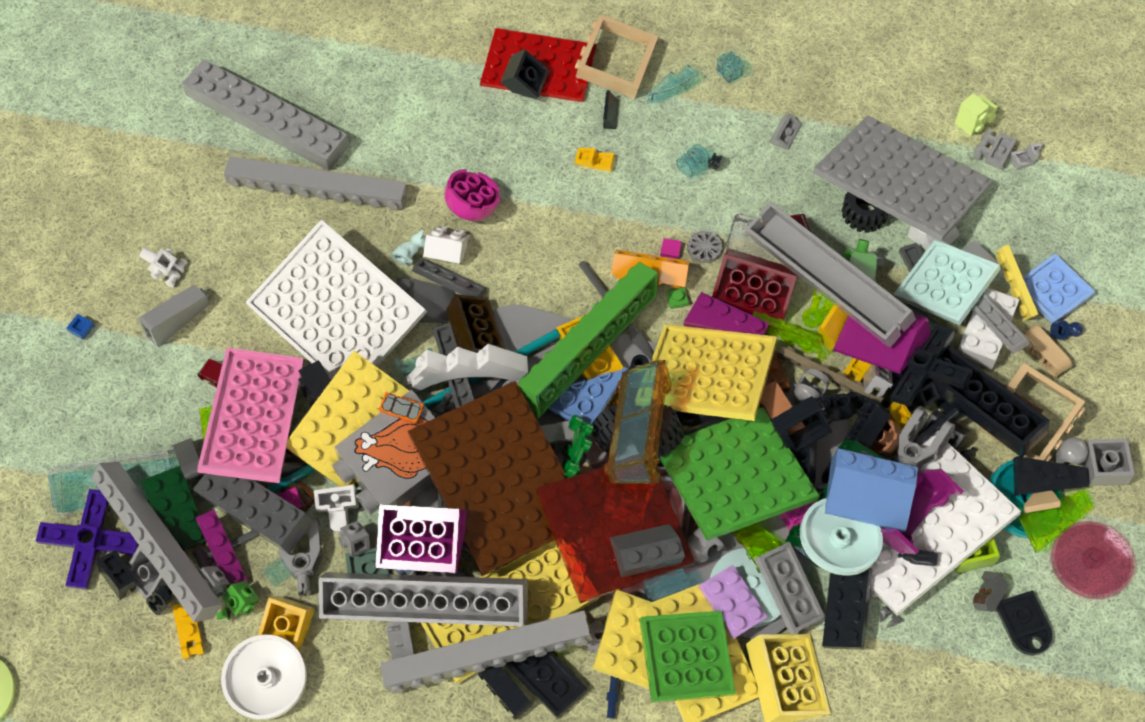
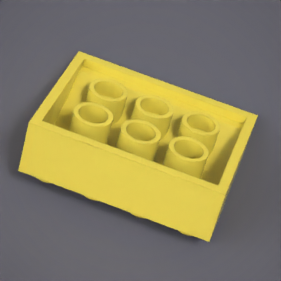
M759 634L746 643L765 722H794L831 714L810 634Z

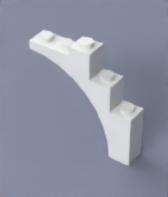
M487 344L478 353L457 347L448 356L426 350L417 358L416 368L403 379L402 386L409 391L413 390L416 394L431 385L457 378L494 377L520 380L528 373L527 356Z

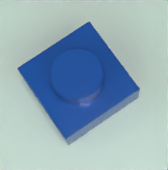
M77 314L66 329L83 340L95 325L92 321Z

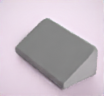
M790 113L784 115L769 143L788 150L802 123Z

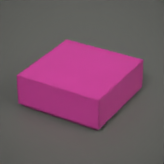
M663 238L660 256L678 259L682 241Z

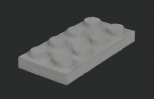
M790 542L754 558L790 635L825 618Z

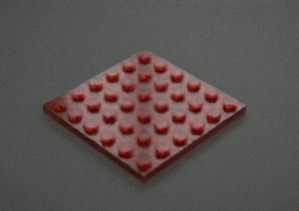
M643 454L536 489L579 603L695 564L653 459L650 456L646 457ZM670 524L680 538L685 555L682 562L677 565L621 578L610 537Z

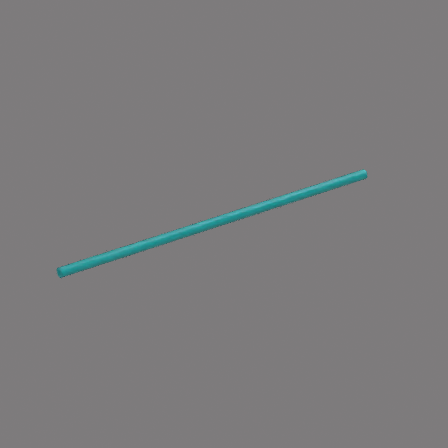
M554 329L514 352L527 356L560 338L559 332ZM468 377L469 384L472 386L487 377ZM450 387L423 401V404L427 409H430L441 403L445 393H451ZM306 465L280 479V483H273L266 488L273 493H277L317 470L310 465Z

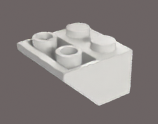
M437 226V228L435 227L426 235L423 257L460 263L464 258L470 234L460 229L451 231L447 230L448 228L445 226Z

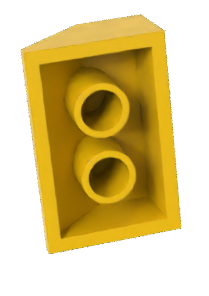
M833 305L812 340L832 351L848 315L836 305Z

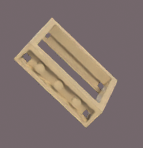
M600 14L598 20L593 21L591 30H593L592 34L589 33L585 42L588 43L587 47L583 46L580 54L582 59H578L575 68L578 69L576 77L635 99L658 36ZM600 29L647 46L633 82L586 65Z
M1023 363L1006 387L1008 390L1015 393L1025 377L1029 376L1075 405L1040 456L1035 455L1031 451L1023 456L1050 461L1052 456L1049 454L1053 449L1058 450L1063 442L1061 439L1063 434L1070 433L1074 427L1072 422L1075 417L1080 418L1085 411V408H1083L1085 401ZM979 426V430H981L997 442L1001 443L999 440H997L995 437H993L991 434H989L987 431H985L982 427Z

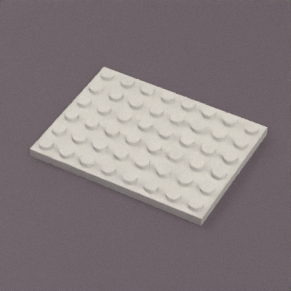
M323 220L319 221L245 302L311 363L319 360L331 380L353 351H356L378 367L427 313L419 303Z
M935 434L921 444L920 447H929L935 438ZM948 442L937 459L920 470L942 469L964 492L962 494H951L949 501L944 506L932 507L911 535L915 539L913 544L918 550L938 553L937 565L911 564L903 558H898L899 552L883 543L879 557L870 567L872 568L870 589L897 616L1021 514V511ZM911 453L908 456L914 457L916 454Z

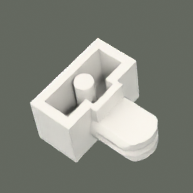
M354 485L314 490L316 511L319 513L328 512L330 528L333 531L341 533L340 528L349 524L348 510L359 508V501L356 497L358 494L357 488Z

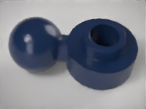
M1055 321L1050 327L1051 336L1056 340L1066 339L1069 335L1079 337L1084 330L1079 322H1073L1069 325L1066 321Z

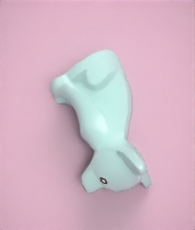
M422 229L418 233L412 234L410 242L400 244L391 253V257L407 267L410 264L412 265L413 255L418 252L419 248L424 249L426 238L423 235L424 230Z

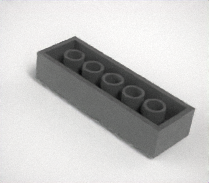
M204 474L193 489L203 500L287 554L292 552L313 523L312 519L305 512L251 479Z

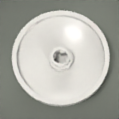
M258 635L241 642L227 657L221 675L222 690L228 703L241 715L254 720H270L290 711L301 698L307 680L306 665L300 652L289 641L275 635Z

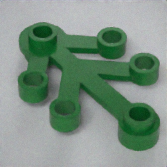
M575 414L571 417L568 428L574 431L573 444H566L563 449V455L571 457V460L565 459L561 465L565 472L564 476H567L569 480L579 475L581 469L579 461L583 452L588 451L592 444V440L585 438V436H589L592 433L593 425L585 423L582 417Z

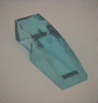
M687 65L677 75L671 71L648 92V103L662 102L685 92L698 82L699 72L690 65Z

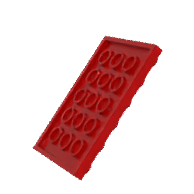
M495 28L480 86L509 90L501 83V79L511 55L526 49L549 70L540 96L583 102L588 81L576 77L578 69L575 68L578 59H582V56H580L583 46L587 47L588 43ZM597 44L593 45L586 62L587 66L592 67Z

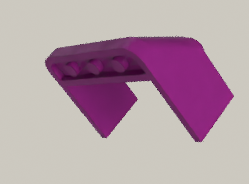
M942 469L918 470L916 488L906 531L901 532L897 529L880 527L883 543L899 553L917 554L919 550L913 544L915 541L911 536L932 507L944 506L949 501L951 494H962L964 491Z

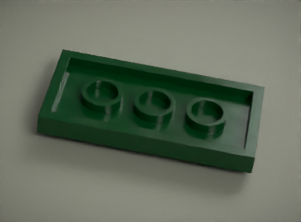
M180 465L141 480L151 507L183 551L206 542L196 520V517L200 516Z

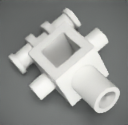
M144 247L139 257L150 263L147 270L152 272L151 277L154 279H158V277L164 279L165 276H168L169 279L165 283L173 288L176 280H180V274L184 273L183 268L188 262L185 259L179 258L178 264H176L177 258L172 256L173 251L171 249H166L165 251L160 249L157 253H154Z

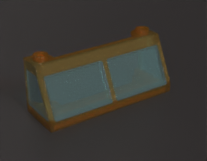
M655 360L622 372L621 380H618L619 395L608 463H605L604 467L605 475H608L610 483H659L660 474L656 472L655 468L659 464L657 454L665 396L672 388L666 360Z

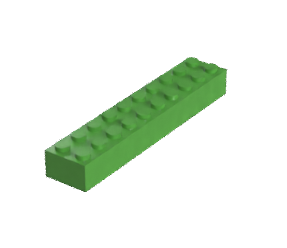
M641 262L631 267L627 275L623 279H619L616 286L612 290L607 291L604 298L600 302L595 303L592 310L585 314L575 327L573 326L563 339H560L551 351H548L538 364H535L525 377L519 380L518 386L537 419L657 297L658 272Z

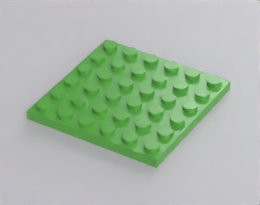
M763 407L758 408L755 421L731 418L684 435L682 443L677 445V449L672 450L668 455L664 454L663 457H659L707 541L819 499V494L789 448L786 449Z

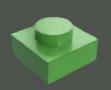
M685 287L666 291L670 309L689 306Z

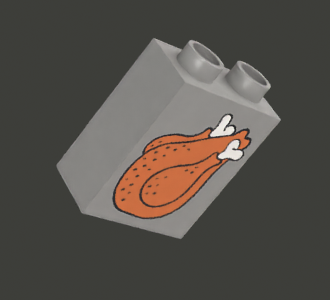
M413 390L402 396L403 398L423 404ZM425 405L418 424L380 412L334 447L338 459L332 464L334 471L345 484L352 479L357 482L363 491L357 494L356 497L370 515L379 510L380 505H405L433 483L408 435V430L435 418Z

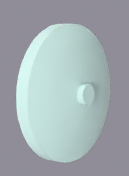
M826 498L813 504L805 513L800 524L801 544L809 558L822 569L838 575H855L869 569L875 563L882 550L883 536L882 532H880V526L825 514Z
M740 548L724 555L714 566L710 578L734 565L768 617L752 628L763 627L776 621L781 616L754 559L767 553V551L757 548Z

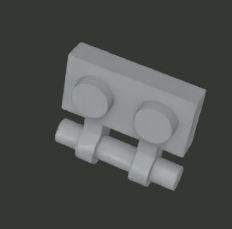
M988 129L982 135L980 145L976 146L973 158L979 160L981 156H986L985 163L1002 169L1017 139L1001 132L998 137L993 136L994 131ZM988 144L993 145L991 149L987 148Z

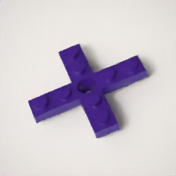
M89 489L80 525L69 526L40 522L35 540L38 544L74 548L66 581L68 588L88 590L97 551L110 553L116 550L118 554L134 555L139 546L131 533L102 530L109 502L100 490ZM88 532L94 534L90 542L81 543L84 534Z

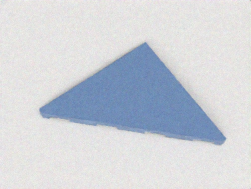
M624 367L619 371L608 372L587 381L583 380L573 383L546 411L566 421H570L571 417L575 414L582 417L585 423L592 424L594 419L609 406L626 378L629 368Z

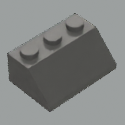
M670 524L610 537L621 578L677 565L685 557L680 538Z

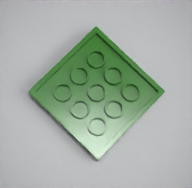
M722 611L644 616L639 618L651 703L724 697L736 694Z

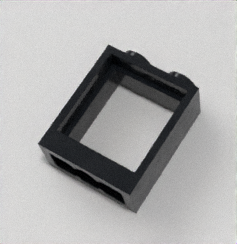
M813 396L770 420L786 449L789 448L793 455L832 433L829 426L832 422L826 413L823 414L826 411L821 401L816 402ZM816 414L817 420L788 435L786 430Z

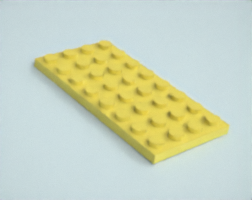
M562 537L479 577L528 579V621L524 626L576 613L600 599L599 594ZM420 622L435 648L522 627ZM473 671L467 672L464 676L453 679L458 684L475 673Z

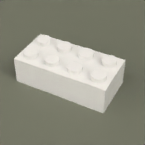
M987 288L984 293L1011 321L1019 299ZM973 311L957 352L973 364L992 371L1003 343Z

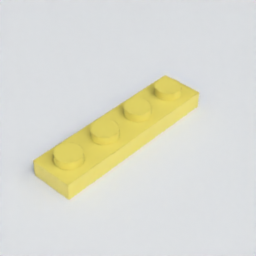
M1010 246L1001 247L996 251L997 262L1003 268V275L1011 287L1012 297L1019 299L1018 311L1025 320L1031 319L1038 315L1036 307Z

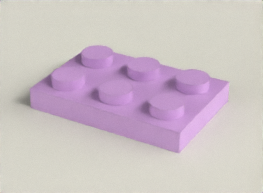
M731 565L698 586L713 611H722L724 628L732 640L768 618L734 565Z

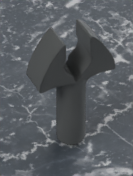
M882 607L880 623L885 616L892 615V620L887 625V628L901 622L902 619L891 609Z

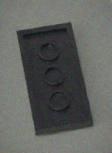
M872 568L855 575H838L830 572L822 647L828 649L864 650Z
M552 651L547 652L546 655L541 657H526V660L521 662H506L505 666L556 719L588 691V688Z

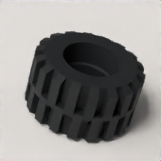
M849 192L845 194L842 217L843 219L845 218L846 224L850 223V228L854 229L856 227L858 232H861V229H863L864 233H868L869 229L874 232L877 227L880 229L885 224L888 216L887 212ZM858 204H869L874 210H864Z
M621 402L610 406L592 422L593 431L591 435L603 452L620 449L633 440L629 427L630 422L634 420L633 417L638 414L629 403Z
M659 404L653 407L649 406L645 410L642 409L638 415L633 417L634 420L630 422V435L638 451L646 457L655 458L656 456L663 457L664 454L668 455L672 450L678 448L677 445H680L684 438V428L675 410L664 404L661 406Z

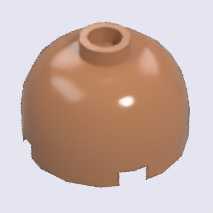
M889 418L870 450L883 456L895 453L899 449V434L902 431L898 423Z

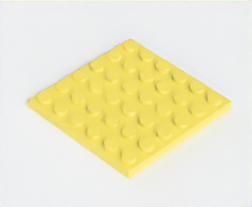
M664 324L637 398V406L647 408L657 404L659 406L664 404L678 412L755 421L777 345V337Z

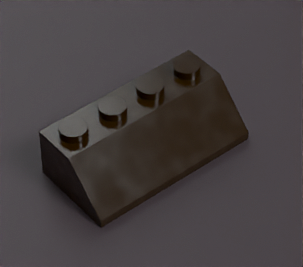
M455 294L446 311L458 347L478 353L487 344L506 349L489 298Z

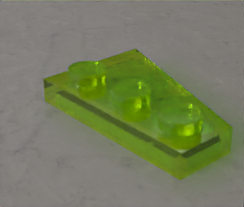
M758 523L732 532L738 543L742 544L746 550L749 560L752 559L756 565L755 569L759 574L761 571L754 558L783 545Z

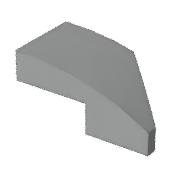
M1042 142L1030 144L1027 149L1010 153L1008 157L1016 170L1034 165L1043 145Z

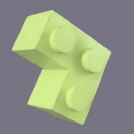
M973 93L961 103L955 124L972 136L975 132H981L987 122L991 123L996 118L995 113L998 106L981 94L978 97Z

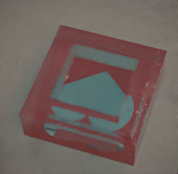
M279 558L262 570L274 587L291 575Z

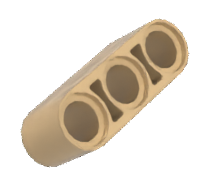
M1035 325L1023 333L1030 343L1026 348L1034 357L1036 356L1040 360L1041 365L1047 371L1049 370L1053 377H1057L1072 366L1070 358L1040 326Z

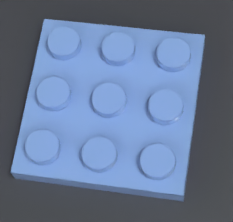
M1056 253L1023 276L1036 309L1051 324L1061 320L1095 293Z

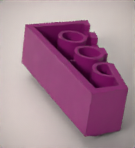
M703 292L700 293L684 320V326L758 335H767L770 324Z

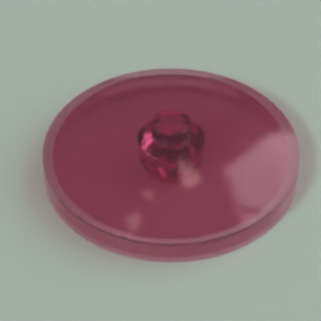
M1083 521L1071 524L1058 534L1051 548V565L1057 579L1069 591L1083 598L1100 600L1115 596L1126 587L1134 571V558L1128 543L1117 531L1102 523Z

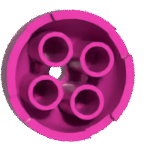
M467 169L453 172L444 190L447 207L457 217L467 221H481L488 218L494 213L501 199L498 193L499 187L490 177L481 172H478V174L467 172Z

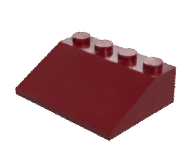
M728 248L722 259L712 297L770 323L769 325L782 328L798 275L785 265Z

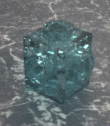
M732 51L722 54L717 59L716 71L728 83L743 76L744 64L740 57L736 56Z

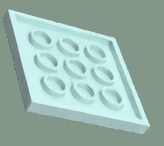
M934 240L895 291L894 297L904 303L960 325L1001 270L1000 265Z

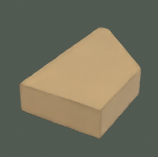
M1052 490L1033 493L1024 504L1023 511L1028 513L1058 508L1061 501Z

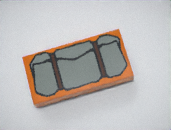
M385 392L379 412L418 424L424 404Z

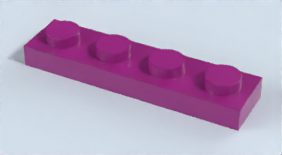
M215 509L196 517L218 568L224 573L230 583L227 588L234 583L243 581L248 583Z

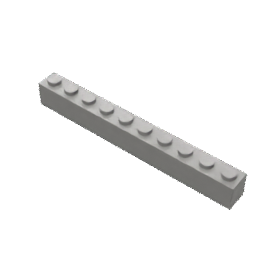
M229 156L224 171L226 183L231 186L242 185L250 189L262 188L269 192L275 190L281 191L284 194L295 193L303 197L315 196L322 200L329 198L337 202L349 201L356 205L369 204L375 208L382 206L390 210L403 209L407 195L406 182Z
M120 462L99 463L91 478L192 621L199 622L213 619L222 603Z
M580 611L382 662L380 666L383 683L389 693L396 694L403 692L405 688H420L429 682L440 683L445 680L444 678L452 676L453 678H459L467 672L473 671L478 673L484 671L487 667H502L506 665V662H521L530 656L541 657L549 651L555 650L560 652L566 650L569 646H584L588 644V641H592L586 613L585 611Z

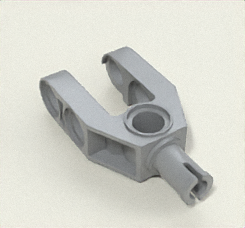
M919 407L914 411L899 434L898 450L899 463L918 467V470L937 459L955 428L954 424L946 421L941 429L936 431L935 438L929 447L922 448L917 443H912L928 416V412ZM911 453L916 454V456H914V457H911V456H908V455L911 454Z
M311 517L313 523L308 529L309 553L291 555L279 549L282 563L293 579H297V593L299 596H304V591L306 596L311 594L309 578L315 576L322 559L318 517ZM306 563L304 567H298L299 564Z

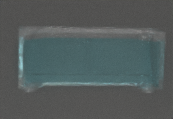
M174 449L48 467L47 473L53 515H60V518L72 517L73 512L84 511L89 489L100 490L91 478L99 463L120 462L148 501L141 480L176 467Z

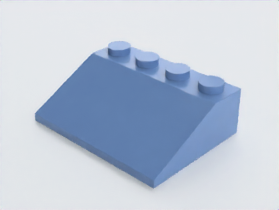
M838 448L831 459L824 513L905 532L916 488L918 467Z

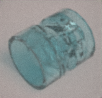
M694 144L687 150V153H684L676 160V164L682 173L691 178L700 168H703L710 162V156L704 147Z

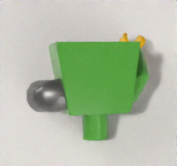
M858 239L857 248H846L841 256L875 282L876 268H880L883 265L884 259L877 252L868 251L869 241Z

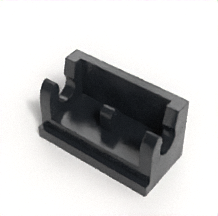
M116 550L97 560L99 572L119 600L125 597L127 590L134 591L136 589L135 583L137 579Z

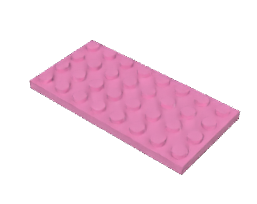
M226 348L200 455L198 473L280 483L299 387L298 378H300L298 370L302 369L304 358Z

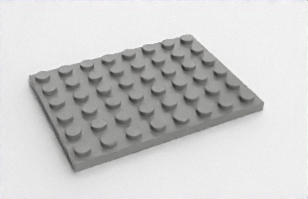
M868 115L813 170V173L939 241H942L993 182L986 175L957 162L953 158Z

